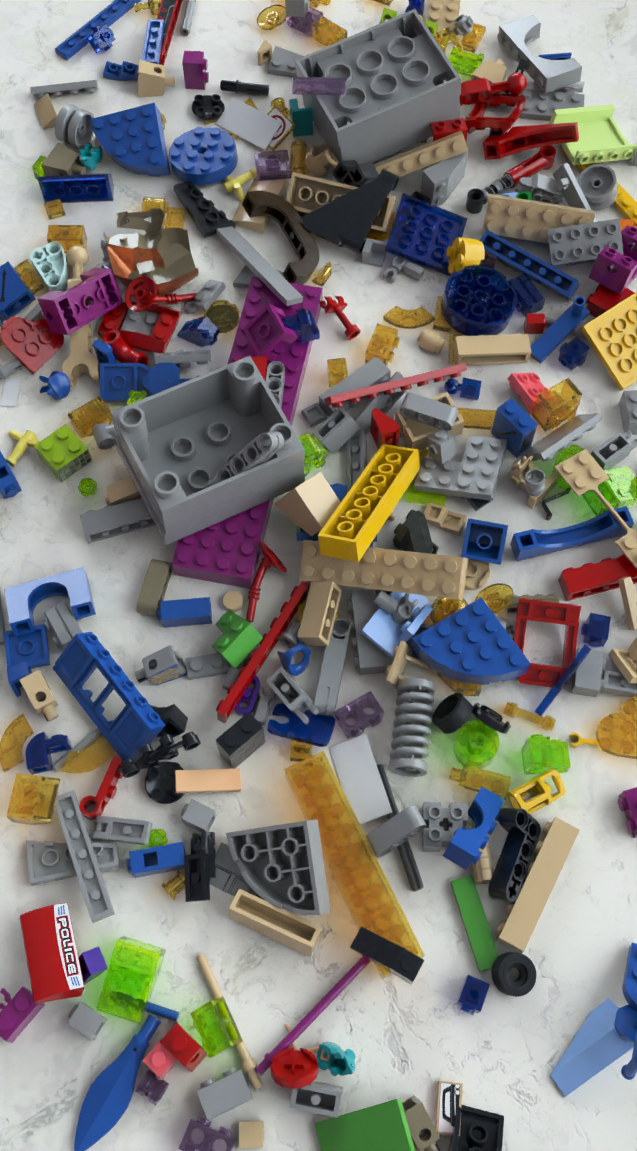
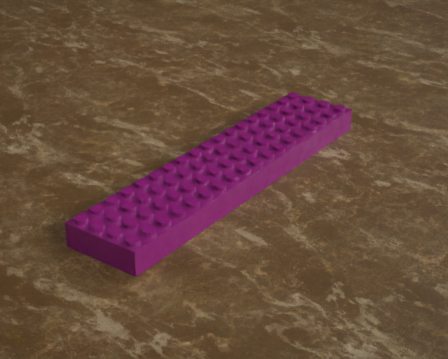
M252 277L228 364L235 362L238 358L258 356L243 328L268 304L282 309L285 317L279 316L285 327L294 330L298 338L293 343L282 340L271 352L278 355L274 361H279L284 365L285 384L281 410L292 427L321 310L320 301H323V288L290 283L303 296L302 303L286 306L258 277ZM274 498L178 540L172 561L174 575L249 589L255 578L261 554L259 542L264 541Z

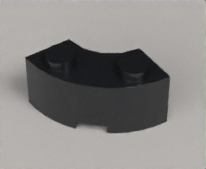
M356 160L340 161L332 171L333 176L340 183L350 186H363L376 180L379 176L373 163L358 164Z
M175 704L168 707L150 705L165 724L156 737L162 738L165 735L176 737L185 732L188 717Z

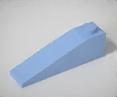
M609 998L588 1014L582 1027L576 1033L568 1049L550 1074V1077L564 1097L634 1047V1042L621 1037L616 1032L614 1023L619 1007Z

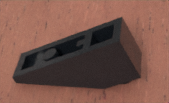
M363 927L360 928L350 946L352 950L409 984L413 983L424 962L422 958Z

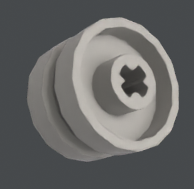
M66 104L61 108L56 118V138L63 143L83 149L91 141L94 133L90 122L94 115L87 110Z
M594 164L581 172L578 177V184L591 209L601 211L611 206L616 200L618 193L614 170L604 164Z

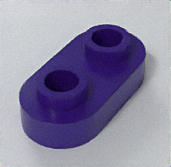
M256 675L251 682L254 687L245 691L234 709L239 715L244 716L248 712L252 713L260 690V680ZM242 703L248 704L246 708L240 707Z

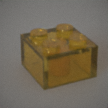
M567 378L537 396L532 417L545 432L551 428L555 429L561 422L571 420L576 415L582 393Z

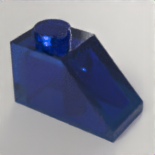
M206 316L185 322L177 336L197 346L204 347L211 346L217 341L220 330Z

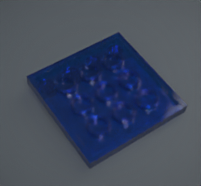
M403 193L384 251L450 276L451 273L448 271L449 257H447L446 251L448 246H451L457 237L463 236L467 218Z

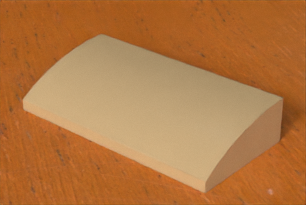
M275 171L258 172V178L253 180L247 192L267 191L283 197L289 186V174ZM241 202L232 220L236 223V226L263 234L271 218L266 216L250 218Z

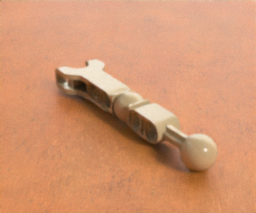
M74 245L66 253L67 262L73 268V278L67 280L68 289L82 282L80 275L83 274V267L88 263L89 259L88 252L82 246ZM86 297L85 305L88 306L90 301L89 298ZM91 323L70 334V355L62 364V372L68 376L70 387L76 386L77 378L84 373H90L95 383L100 382V364L97 357L93 355Z

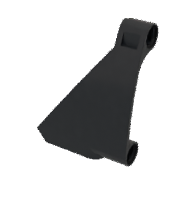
M382 169L376 180L352 190L303 216L304 228L331 243L361 254L371 226L388 194L395 190L399 176Z

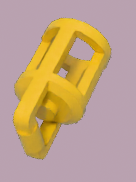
M551 768L533 777L521 786L510 790L507 795L513 808L524 809L531 815L564 796L566 790L560 774ZM552 776L554 785L558 790L552 795L550 786L547 782L543 781ZM534 793L537 795L526 802L523 801V799Z

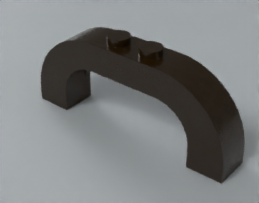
M267 191L247 192L242 205L250 218L266 216L276 221L299 258V261L288 263L283 276L289 283L305 284L319 263V250L313 236L304 228L300 215L288 201L274 193Z

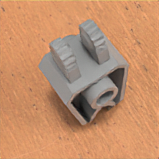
M536 174L533 178L521 177L519 179V185L515 189L516 192L531 191L532 201L551 204L562 203V197L564 196L561 191L556 190L554 185L557 182L555 179L541 174Z

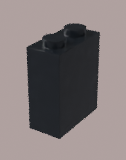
M250 712L216 739L220 756L232 769L238 767L265 743L263 726Z

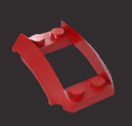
M493 94L490 100L476 103L471 113L464 119L468 133L471 134L475 130L491 128L492 131L502 130V135L505 134L519 118L525 105L526 97H523L524 95ZM487 104L493 107L500 106V104H506V107H514L512 113L507 118L483 117Z
M125 302L105 314L98 329V335L102 340L107 332L117 330L130 347L147 352L165 353L182 312L152 303L144 311L160 314L150 336L120 330L129 310Z
M519 598L514 642L522 653L524 650L527 620L566 625L562 667L531 663L527 673L518 677L520 683L560 689L567 684V681L575 674L576 645L582 606Z

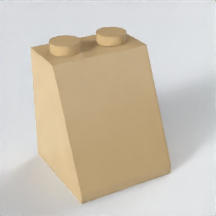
M320 472L291 490L275 502L274 505L310 536H313L317 532L320 533L341 501Z

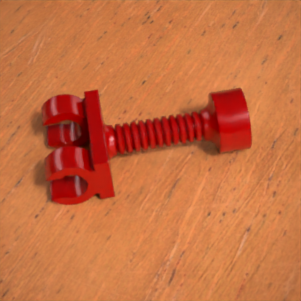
M329 296L324 297L327 300V305L325 301H320V306L325 309V313H335L346 328L344 333L349 340L357 337L361 331L357 325H352L343 313V310L347 307L343 297L335 296L338 303Z

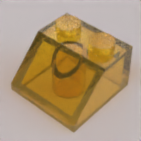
M16 773L6 817L13 823L29 825L51 823L60 778Z

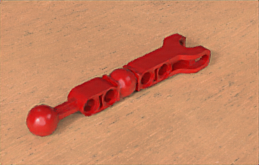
M515 72L507 78V81L492 84L486 78L462 82L461 94L459 95L460 106L463 104L470 105L486 102L491 99L492 93L508 90L509 93L518 95L526 89L527 79L522 73Z

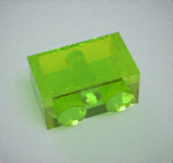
M224 997L211 1000L190 1013L193 1025L199 1033L203 1048L206 1050L209 1058L220 1055L243 1042Z

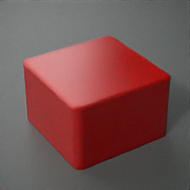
M526 314L524 334H543L546 325L545 314Z

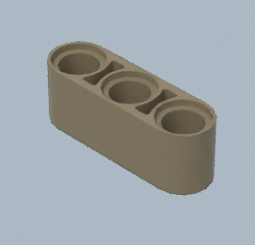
M156 559L150 561L137 601L136 611L138 613L157 617V609L161 608L160 601L164 599L172 574V563Z

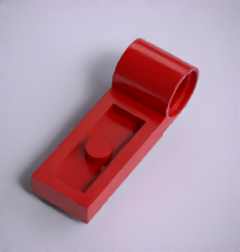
M113 756L96 797L86 796L81 800L79 808L87 819L95 820L96 816H101L106 804H108L110 799L114 798L118 779L123 777V774L119 772V768L122 767L121 764L123 763L121 758ZM90 804H96V809L93 812H86Z

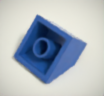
M468 518L461 557L501 565L508 525Z

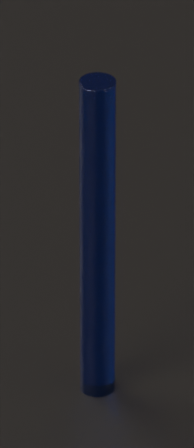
M587 645L582 647L536 708L535 713L539 716L543 715L592 650Z

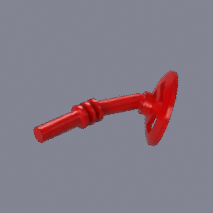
M141 276L134 279L127 287L125 303L132 311L141 312L149 308L152 303L173 305L178 304V302L195 301L196 293L181 295L174 293L158 296L156 295L157 287L155 282L147 276ZM144 283V285H140L136 288V290H134L137 285ZM150 284L153 288V294H151V290L149 289ZM131 296H135V301L137 302L135 306L132 304Z
M263 541L259 543L264 558L261 559L262 562L259 565L252 586L249 587L251 591H248V594L250 595L247 597L249 603L246 621L251 623L254 622L256 604L260 598L258 597L260 596L259 591H261L259 587L267 567L273 566L281 572H287L284 564Z

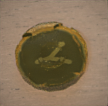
M217 300L213 302L207 311H204V322L207 328L213 332L226 333L232 331L239 323V310L236 305H232L229 301Z

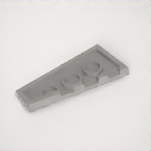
M26 841L31 886L77 877L67 843ZM92 843L101 871L120 868L119 851L116 843Z

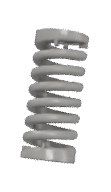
M403 678L398 681V697L396 699L398 707H396L394 712L396 716L393 721L395 729L392 731L394 739L391 742L393 750L390 753L388 769L392 773L409 777H420L427 774L428 764L420 759L429 756L428 750L423 749L430 745L429 739L425 737L431 734L430 728L426 726L432 723V719L427 715L433 713V708L429 704L434 702L433 696L435 693V684L429 680ZM405 722L410 725H402L401 723ZM404 733L410 736H402L400 734ZM403 744L411 747H401L399 745ZM399 755H403V756L410 757V758H403V759H401V758H399L398 756H399ZM406 768L416 769V771H406Z

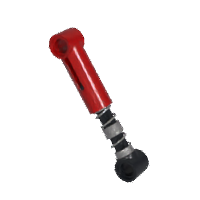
M551 145L542 146L538 153L505 172L501 179L492 182L489 187L486 186L481 190L477 188L471 189L467 194L466 210L472 214L480 213L483 205L488 202L489 194L499 195L503 190H507V187L514 188L517 186L521 177L530 178L541 170L551 169L556 149Z

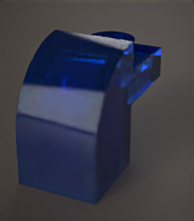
M296 310V315L281 319L285 327L294 330L296 335H299L301 343L320 339L319 328L311 311Z
M45 732L34 736L28 743L25 753L28 771L33 775L53 770L51 754L72 749L68 736L58 734L49 739Z

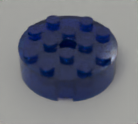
M481 265L466 266L463 270L454 272L447 281L441 299V311L447 323L458 333L466 336L497 335L508 326L517 305L515 288L509 284L506 276L493 268Z

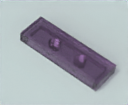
M293 77L292 94L345 96L346 78Z

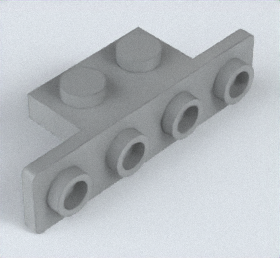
M395 372L387 382L404 377L400 372ZM398 388L392 394L384 395V392L378 393V397L373 398L354 419L361 427L359 431L364 430L366 434L371 428V414L374 408L379 409L393 419L396 411L400 409L407 394L406 391H401Z

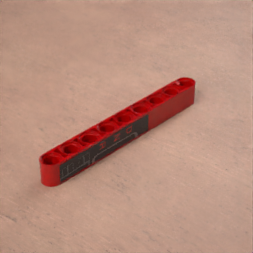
M162 0L156 20H164L165 27L159 65L164 66L183 0Z

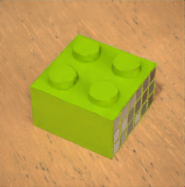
M66 424L34 445L39 458L61 482L92 461L89 449Z

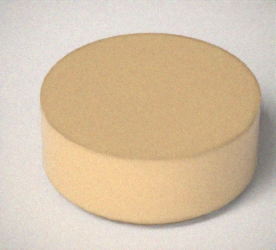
M237 591L227 592L223 597L224 608L227 611H239L243 606L242 595Z

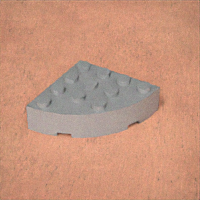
M318 819L226 833L229 850L234 862H237L246 883L260 897L273 906L296 914L321 915L331 912Z

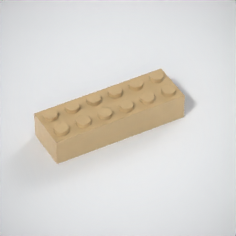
M292 172L286 201L296 211L309 214L359 187ZM387 196L371 229L388 233L396 201L395 196Z
M489 194L482 233H485L487 229L500 236L549 244L548 229L592 223L595 212L594 210Z

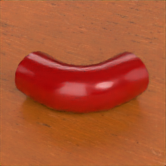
M111 330L103 336V342L112 347V353L119 362L148 365V355L131 348L123 340L119 331Z

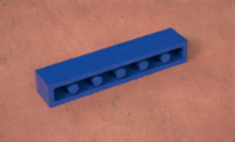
M487 229L480 239L484 245L485 254L571 301L580 286L577 279Z

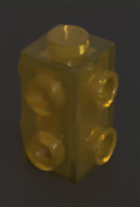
M321 17L313 24V39L326 47L347 38V30L325 17Z

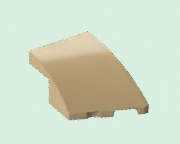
M636 637L628 650L612 648L608 654L629 683H637Z

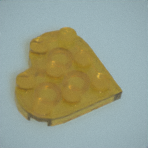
M637 697L626 701L620 708L619 713H612L600 721L596 730V739L600 750L618 757L637 759Z

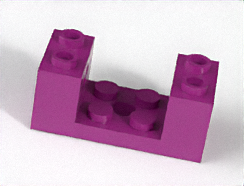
M628 225L621 231L623 255L615 249L606 246L598 254L588 277L618 294H621L637 277V228Z
M93 267L80 275L81 283L67 291H50L37 298L51 333L69 335L123 303L111 269ZM86 297H88L90 301L88 306L85 305Z

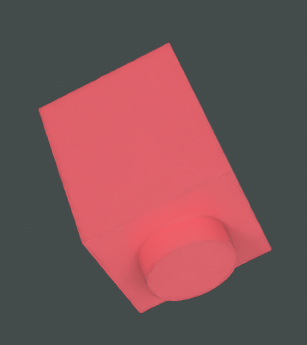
M159 1041L142 1061L159 1078H164L178 1060Z

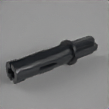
M221 80L220 83L221 90L232 91L236 94L240 92L269 95V85L239 82V80Z

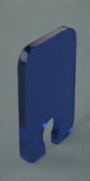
M280 703L274 707L272 715L284 716L289 719V722L282 724L270 719L267 730L270 734L325 747L330 742L335 727V718L319 714L315 715L307 709L304 714L308 717L309 722L305 724L284 703Z

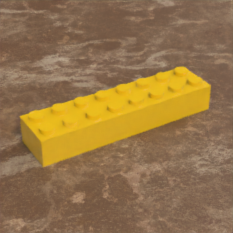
M387 444L381 445L318 534L321 555L354 562L361 560L420 470L418 449Z

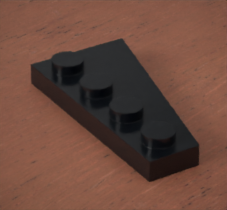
M190 181L174 185L173 191L204 238L215 235L218 228L228 226L235 228L236 223L233 220L227 219L226 214L222 210L216 209L211 200L205 199L203 197L204 194Z

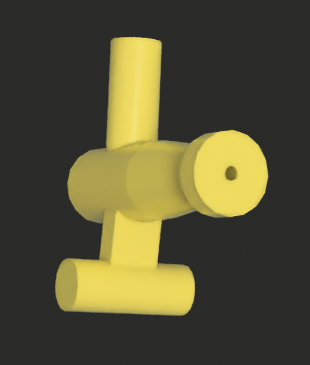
M252 168L250 172L233 179L230 175L224 179L226 183L223 186L227 193L235 190L238 200L242 201L244 195L241 186L252 178H258L254 168Z
M10 430L9 437L19 442L16 444L10 457H6V462L15 466L17 464L16 461L29 447L35 448L34 445L39 443L36 434L27 430L22 435L14 430Z

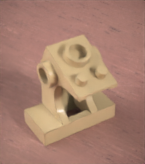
M523 456L521 458L523 461L518 459L510 466L512 470L507 474L510 477V482L514 486H518L526 494L528 493L525 490V475L530 469H536L535 464L532 462L533 456L528 458ZM554 471L549 477H545L544 493L538 496L529 495L526 505L533 509L557 486L560 475Z

